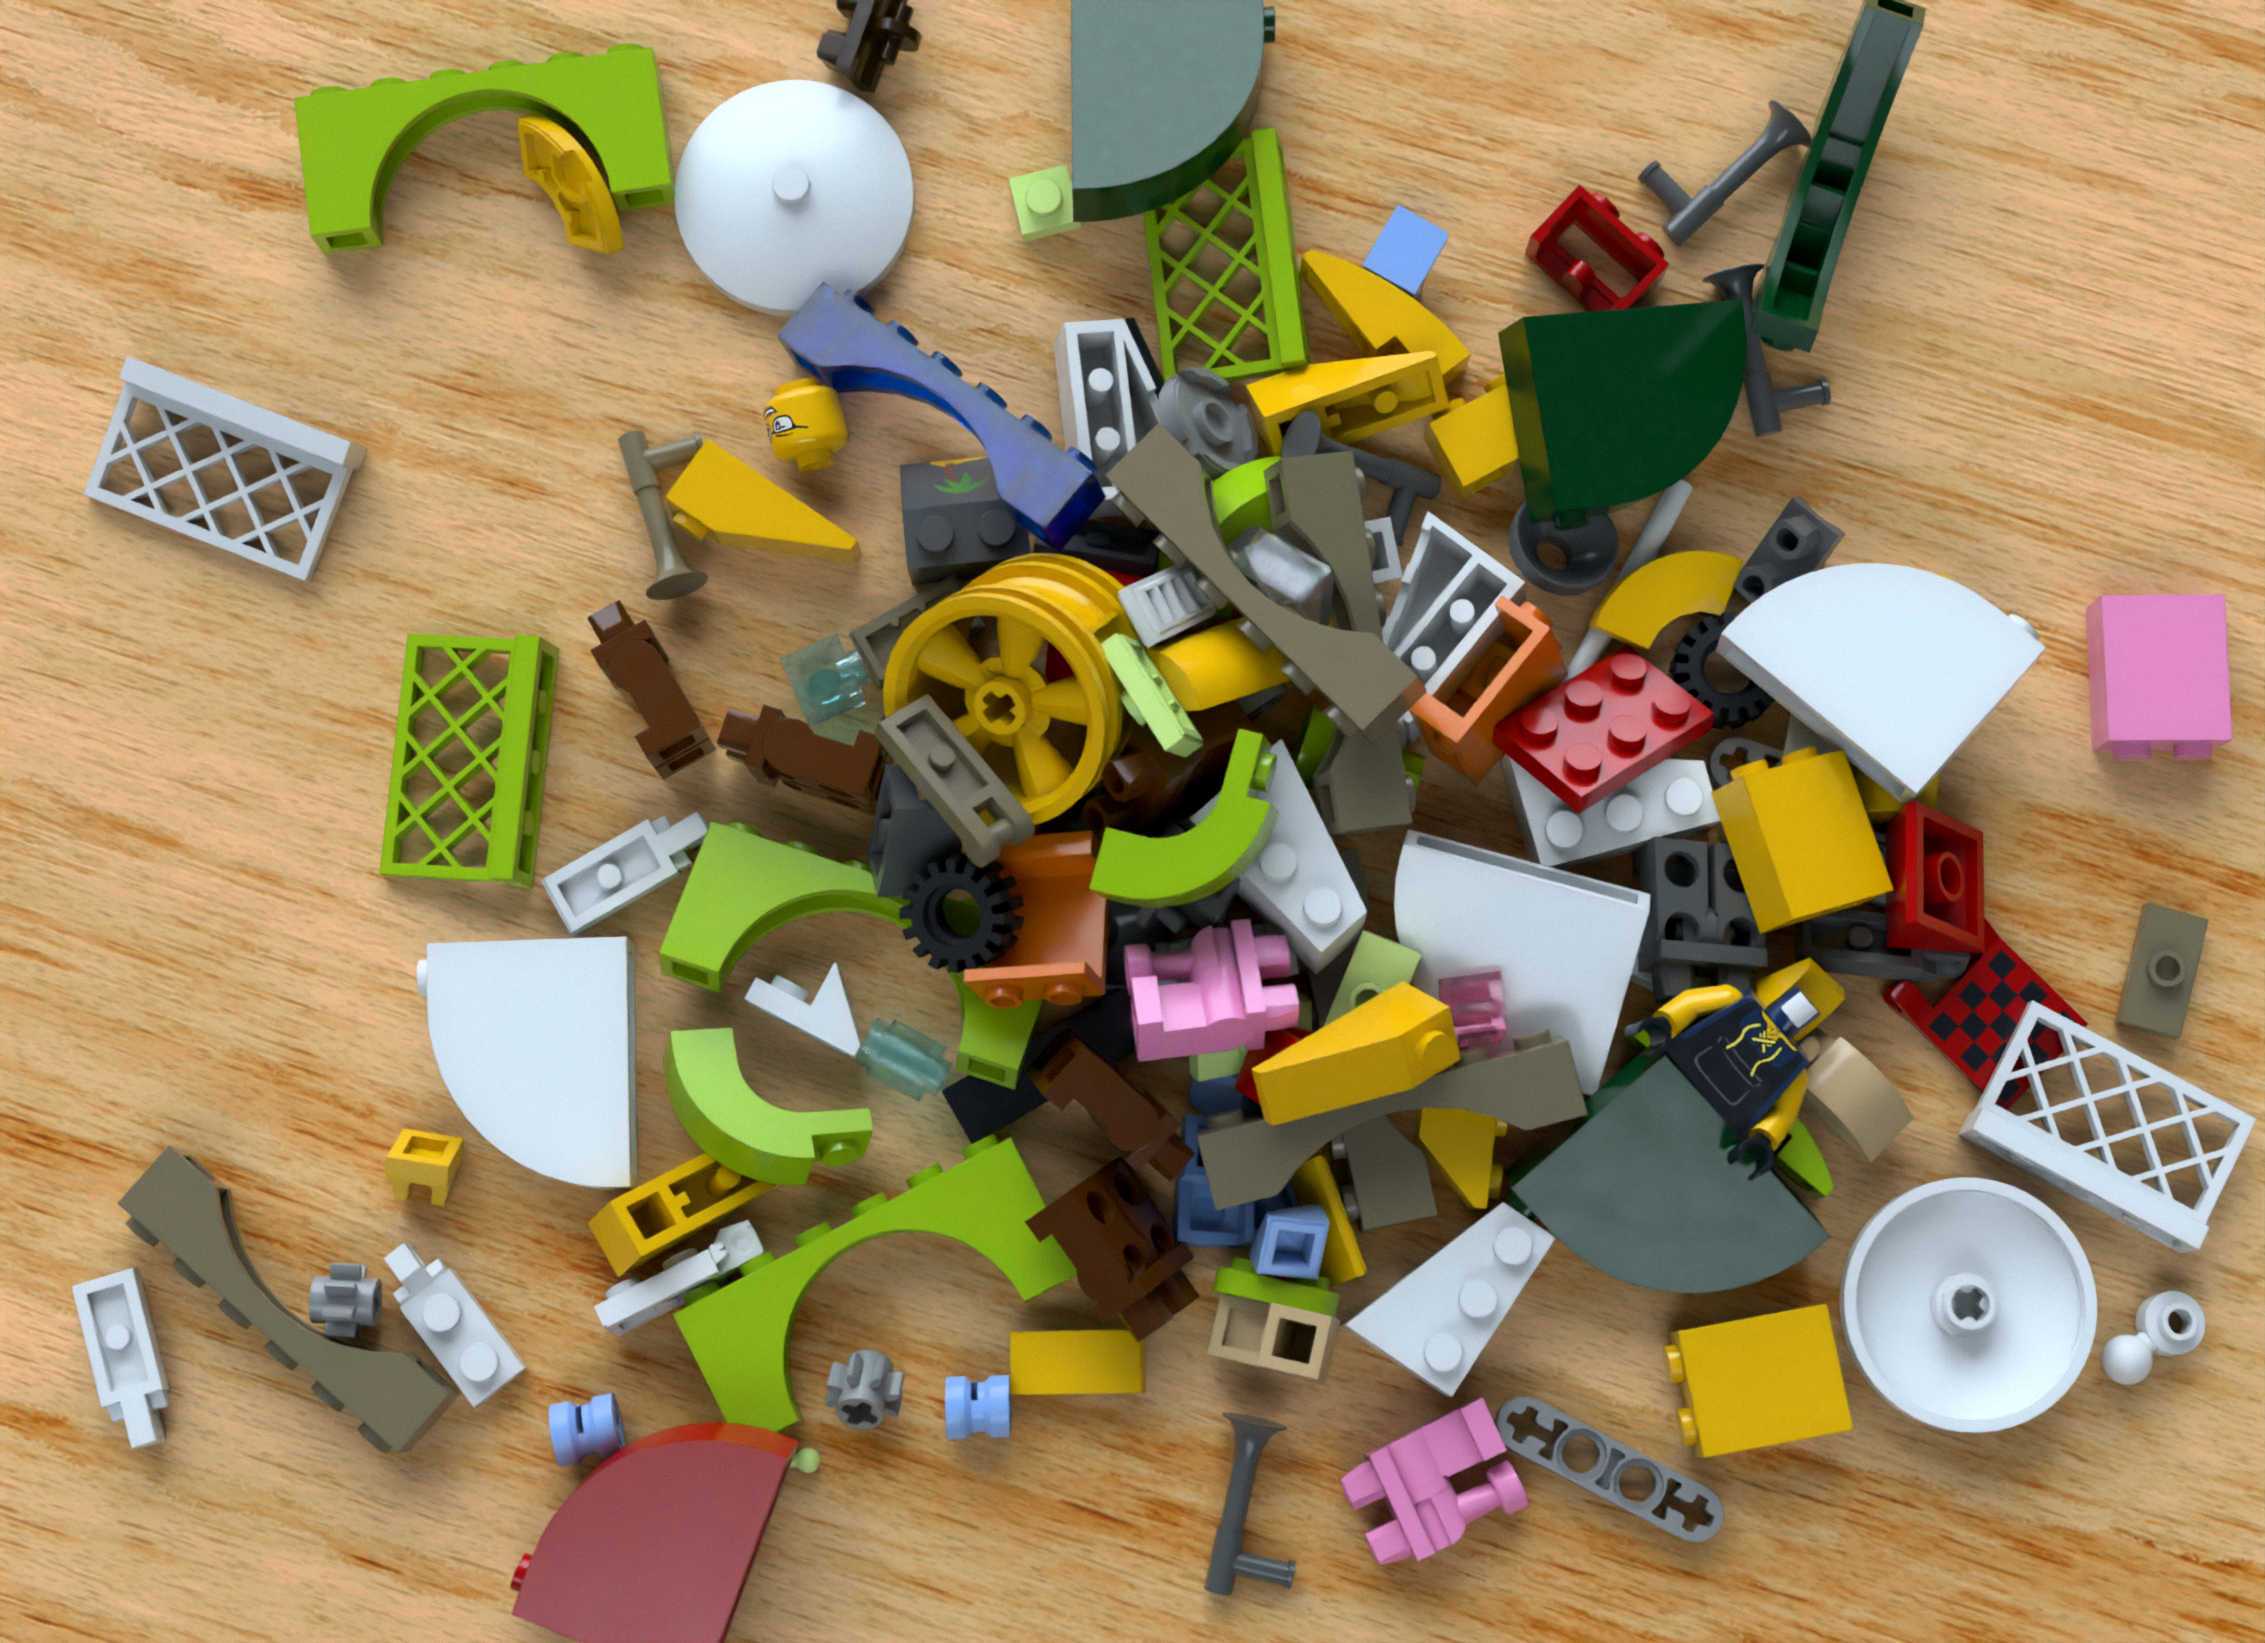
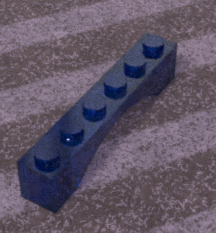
M822 282L776 335L793 362L813 377L820 379V382L827 387L836 390L837 393L868 391L896 394L929 404L954 418L976 437L986 450L993 466L998 495L1012 519L1060 553L1106 498L1095 477V474L1099 471L1095 463L1073 446H1070L1065 452L1050 442L1053 439L1051 433L1030 415L1024 414L1019 420L1006 411L1007 403L986 384L979 382L974 388L962 380L963 373L942 353L934 351L931 356H928L918 349L917 345L919 343L917 339L898 322L890 320L887 325H884L874 318L875 311L854 291L847 289L842 295L825 282Z

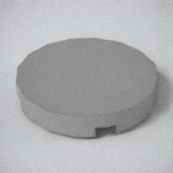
M1191 366L1164 382L1159 393V416L1163 427L1201 463L1212 481H1214L1226 472L1257 459L1258 435L1247 407L1243 403L1236 406L1227 395L1233 391L1229 383L1206 368Z

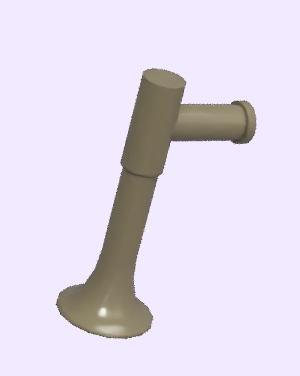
M643 431L625 433L618 438V442L634 494L638 497L657 563V578L655 583L647 589L646 596L653 600H669L690 594L701 588L707 582L708 576L704 572L693 571L682 559L660 493L661 486L656 471L691 461L703 445L700 432L694 433V436L651 449L648 447Z

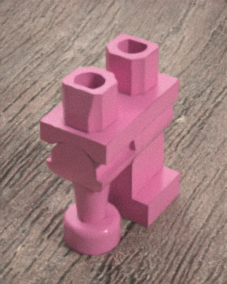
M1250 919L1231 921V929L1212 928V925L1201 929L1193 938L1191 947L1187 949L1152 955L1150 946L1146 943L1124 945L1125 976L1128 994L1131 995V1019L1138 1062L1228 1051L1243 1045L1245 1050L1264 1049L1265 1031L1298 1026L1299 1002L1296 986L1289 984L1262 987L1261 979L1290 976V955L1286 935L1253 936ZM1157 980H1190V983L1158 986Z
M1475 1398L1387 1444L1363 1454L1366 1462L1357 1465L1338 1479L1348 1503L1354 1511L1382 1497L1384 1498L1393 1520L1363 1533L1378 1565L1400 1561L1409 1556L1412 1560L1420 1561L1435 1554V1552L1457 1542L1461 1538L1465 1526L1499 1506L1507 1515H1512L1529 1507L1524 1488L1508 1460L1487 1470L1486 1477L1488 1483L1456 1494L1450 1482L1449 1476L1507 1451L1483 1398Z

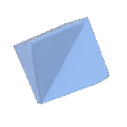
M1308 1204L1266 1213L1251 1245L1249 1255L1256 1274L1318 1280L1330 1224L1322 1205Z

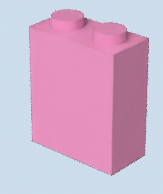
M2101 595L2086 608L2093 751H2112L2113 760L2117 761L2151 758V751H2174L2175 760L2194 761L2212 758V751L2232 740L2225 595Z

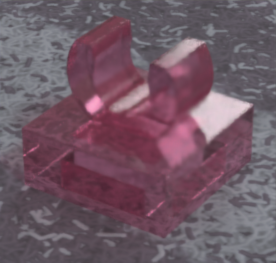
M1501 971L1438 979L1439 1001L1450 1007L1458 1046L1460 1048L1468 1047V1039L1490 1036L1492 1043H1500L1503 1035L1507 1034L1505 986Z

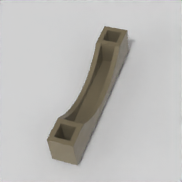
M1160 423L1151 429L1105 475L1118 492L1111 499V502L1136 527L1145 519L1159 533L1152 542L1178 569L1188 561L1202 575L1194 583L1197 588L1219 610H1222L1230 603L1244 617L1237 627L1261 652L1264 653L1272 645L1287 660L1280 670L1306 696L1314 688L1331 703L1323 711L1324 714L1349 739L1359 731L1373 745L1427 692L1419 677L1374 633L1340 630L1308 621L1278 606L1249 583L1236 567L1224 543L1215 510L1212 479L1201 463Z
M1353 451L1281 458L1263 471L1273 533L1296 554L1316 582L1331 614L1334 628L1374 633L1383 642L1381 627L1384 626L1386 621V606L1382 593L1379 590H1375L1371 566L1374 565L1376 560V544L1371 530L1365 529L1361 505L1364 504L1366 499V482L1362 470L1355 468ZM1402 717L1373 745L1359 731L1349 739L1335 725L1328 749L1312 777L1317 811L1331 838L1392 830L1413 823L1411 812L1414 811L1416 806V793L1411 777L1405 775L1401 750L1404 749L1406 744V731Z
M1358 848L1339 851L1338 853L1367 909V917L1371 907ZM1355 941L1317 975L1296 955L1299 974H1294L1293 976L1294 978L1305 976L1309 999L1312 1001L1313 1033L1323 1028L1349 965ZM1385 1115L1356 1125L1329 1141L1333 1160L1344 1158L1349 1183L1339 1185L1340 1197L1348 1220H1357L1360 1233L1433 1218L1438 1215L1424 1152L1403 1136Z
M1543 1029L1513 1037L1515 1048L1490 1054L1488 1045L1463 1049L1459 1051L1461 1060L1410 1090L1274 1126L1265 1122L1263 1113L1244 1118L1242 1108L1210 1115L1205 1118L1207 1128L1195 1131L1215 1209L1218 1211L1278 1195L1295 1171L1324 1144L1356 1125L1389 1113L1420 1108L1462 1109L1498 1118L1525 1131L1588 1115L1569 1041L1562 1036L1551 1038L1550 1030Z
M168 1146L118 1202L131 1215L126 1225L139 1238L152 1247H155L159 1242L163 1243L177 1256L172 1266L185 1279L198 1288L208 1283L224 1298L218 1306L231 1320L244 1329H248L253 1323L270 1339L264 1346L265 1349L288 1369L294 1370L300 1365L317 1380L311 1387L312 1391L334 1410L340 1412L346 1406L363 1421L358 1428L360 1434L381 1452L387 1453L391 1448L398 1453L410 1452L460 1395L453 1386L415 1353L383 1352L351 1345L337 1338L325 1337L323 1332L315 1329L290 1311L264 1283L246 1253L235 1221L231 1190L185 1149Z

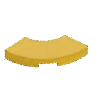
M531 114L518 118L517 123L524 177L539 184L553 200L563 220L568 243L607 255L625 250L619 218L609 190L597 167L582 146L566 130L543 116Z
M1685 551L1652 560L1630 571L1607 592L1594 611L1587 627L1639 650L1649 649L1659 631L1678 616L1695 613L1704 616L1712 615L1713 618L1720 617L1725 612L1744 560L1712 551Z

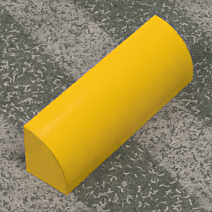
M1322 596L1280 606L1308 621L1334 628L1331 614ZM1244 617L1145 648L1184 711L1204 710L1288 682L1290 680L1280 670L1287 660L1272 645L1264 653L1261 652L1237 627Z

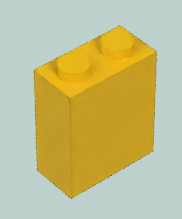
M1816 746L1807 747L1781 757L1782 766L1770 769L1766 759L1751 762L1731 770L1730 774L1733 781L1711 792L1760 934L1855 907L1894 890L1844 749L1819 755Z
M1827 1303L1669 1332L1671 1345L1663 1347V1359L1670 1384H1680L1684 1408L1676 1409L1677 1428L1683 1447L1692 1446L1694 1457L1706 1458L1854 1430Z

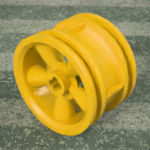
M1031 553L1001 562L971 581L961 591L950 595L922 613L904 630L891 652L886 667L883 685L885 718L924 695L929 694L1024 807L1034 825L1057 817L1085 796L1103 779L1102 772L1109 760L1120 756L1132 732L1146 726L1152 732L1148 723L1144 725L1139 724L1123 704L1120 694L1126 689L1108 662L1101 646L1104 641L1118 633L1141 642L1143 647L1147 648L1141 641L1117 597L1119 595L1118 591L1125 587L1102 569L1067 555ZM975 616H997L1000 656L989 657L981 662L967 642L971 625ZM1046 639L1063 655L1075 673L1074 676L1049 684L1045 674L1032 665ZM1051 718L1087 726V738L1080 759L1065 760L1043 736V733L1049 728ZM987 809L978 814L987 826L996 822Z

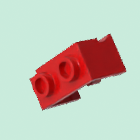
M1580 184L1531 235L1525 251L1527 257L1589 312L1636 308L1663 279L1670 265L1663 259L1665 254L1653 238L1643 232L1635 234L1619 220L1620 214L1610 200L1597 192L1591 195ZM1573 224L1638 281L1626 296L1623 295L1621 298L1595 276L1594 271L1589 265L1580 259H1576L1557 242Z

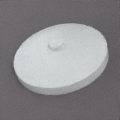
M784 80L759 85L737 94L716 108L701 123L688 142L679 163L675 181L674 205L680 234L690 257L703 276L718 291L740 305L761 313L783 317H807L835 311L853 303L875 288L888 275L901 256L911 232L915 210V191L910 164L901 141L893 128L872 106L848 91L829 84L806 80Z
M1961 1177L1935 1181L1910 1189L1883 1206L1867 1222L1854 1241L1845 1262L1840 1284L1839 1310L1841 1326L1850 1354L1860 1373L1882 1399L1904 1415L1925 1425L1954 1432L1983 1433L1999 1431L2025 1423L2042 1414L2069 1390L2082 1371L2092 1348L2097 1324V1295L2091 1267L2082 1247L2068 1226L2053 1210L2027 1192L2011 1185L1982 1178Z

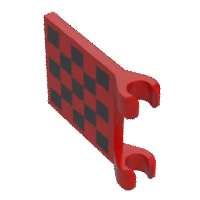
M1985 918L1984 951L1976 952L1979 957L1933 1006H1931L1921 991L1908 980L1893 982L1882 995L1883 1001L1894 1012L1914 1026L1982 1094L2028 1002L2033 1000L2084 1028L2088 1025L2071 1006L1998 936ZM2036 1021L2027 1041L2035 1065L2055 1060L2064 1050L2058 1032ZM2020 1055L2011 1072L2024 1069ZM2045 1070L2038 1072L2039 1076H2040ZM2027 1076L2007 1081L1995 1104L2008 1111L2030 1087Z

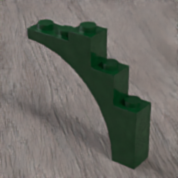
M1863 0L1815 120L1812 140L1787 199L1782 224L1755 289L1751 307L1755 312L1750 332L1760 335L1764 343L1775 349L1793 351L1797 348L1810 353L1819 331L1832 276L1856 202L1888 114L1924 25L1926 10L1924 7L1904 0Z

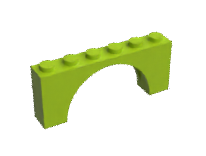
M626 43L609 48L607 53L583 56L577 52H562L552 55L548 62L524 65V63L519 61H500L492 64L489 70L465 73L458 69H444L432 73L429 77L430 79L406 82L401 78L389 77L375 80L367 88L346 90L339 86H325L313 90L311 96L294 98L310 236L323 254L383 246L382 224L386 199L390 187L407 157L421 142L441 127L457 119L486 111L506 110L536 114L574 133L592 150L605 168L610 190L619 212L674 204L675 174L661 72L653 47L643 48L638 44Z
M711 821L659 951L661 974L721 993L728 976L744 954L763 937L787 923L815 914L853 912L878 917L906 929L912 926L911 919H900V908L909 905L911 901L902 897H877L870 865L866 863L847 860L843 864L821 857L818 850L802 842L789 841L784 845L763 838L758 830L743 823L731 822L726 826ZM948 897L945 898L943 910L946 921L951 929L957 934L972 936L981 923L980 909L976 900L965 898L960 902ZM947 965V966H945L944 968L946 969V971H947V973H948V965ZM964 971L948 973L957 992L963 1022V1034L958 1048L956 1071L1015 1090L1046 1000L1023 1001L1022 1006L1013 1009L994 1008L985 1004L963 982Z
M995 1134L987 1136L963 1149L961 1152L966 1161L943 1172L939 1163L934 1164L906 1180L910 1188L909 1191L890 1201L887 1200L884 1192L872 1196L850 1209L855 1219L834 1230L831 1229L828 1221L821 1223L795 1237L794 1240L799 1248L776 1260L772 1251L766 1252L738 1268L743 1278L720 1289L717 1281L714 1280L682 1297L686 1307L674 1313L673 1316L727 1423L749 1425L780 1433L803 1421L793 1393L789 1366L790 1342L796 1316L807 1292L821 1273L842 1254L866 1241L885 1235L907 1232L936 1234L954 1239L977 1250L994 1262L1013 1283L1025 1303L1077 1276L1076 1267L1051 1234L1039 1242L1025 1223V1221L1044 1209L1046 1205L1011 1137L999 1143Z

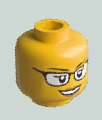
M818 378L797 379L777 386L773 390L774 397L763 408V416L774 456L781 462L797 463L799 472L817 471L833 465V454L841 451L849 441V432L841 400L836 390L831 387L822 386Z

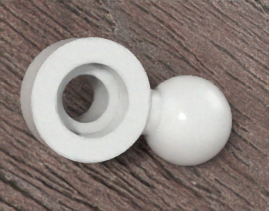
M2168 1291L2148 1297L2140 1305L2136 1314L2135 1326L2137 1335H2118L2109 1340L2104 1346L2101 1354V1363L2105 1373L2110 1379L2119 1384H2137L2149 1375L2153 1366L2152 1355L2173 1356L2187 1353L2196 1348L2205 1332V1318L2201 1307L2192 1297L2178 1291ZM2172 1311L2177 1313L2182 1320V1329L2178 1334L2171 1330L2168 1323V1318Z

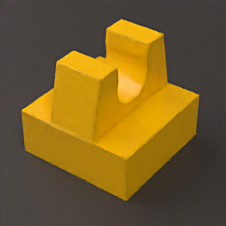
M403 1128L386 1158L385 1179L392 1180L394 1198L407 1201L413 1191L414 1184L427 1185L432 1189L431 1205L444 1206L450 1196L457 1170L463 1160L464 1138Z

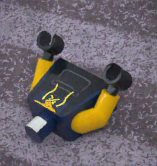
M1727 984L1687 989L1654 1012L1652 1017L1633 1022L1625 1028L1626 1037L1636 1035L1643 1030L1650 1037L1649 1048L1638 1055L1640 1059L1650 1058L1666 1052L1739 1139L1748 1133V1139L1729 1151L1727 1161L1730 1165L1737 1162L1744 1152L1751 1154L1755 1160L1756 1168L1749 1175V1181L1756 1180L1772 1168L1774 1164L1773 1151L1778 1148L1797 1120L1809 1083L1808 1073L1805 1069L1809 1063L1807 1054L1793 1037L1821 1015L1819 1010L1797 985L1769 1008L1750 987L1739 991L1737 988Z

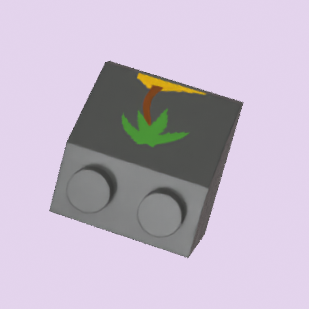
M1020 453L900 465L906 557L912 585L937 583L954 573L958 580L976 579L1003 561L1016 556L1030 554Z

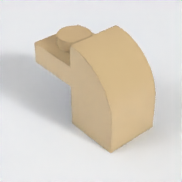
M1816 1027L1797 1042L1806 1052L1809 1060L1805 1067L1809 1083L1803 1099L1814 1107L1830 1133L1869 1162H1872L1914 1118L1893 1085L1861 1052L1841 1036L1835 1040Z
M1221 1293L1207 1355L1326 1382L1340 1319L1280 1304H1268Z

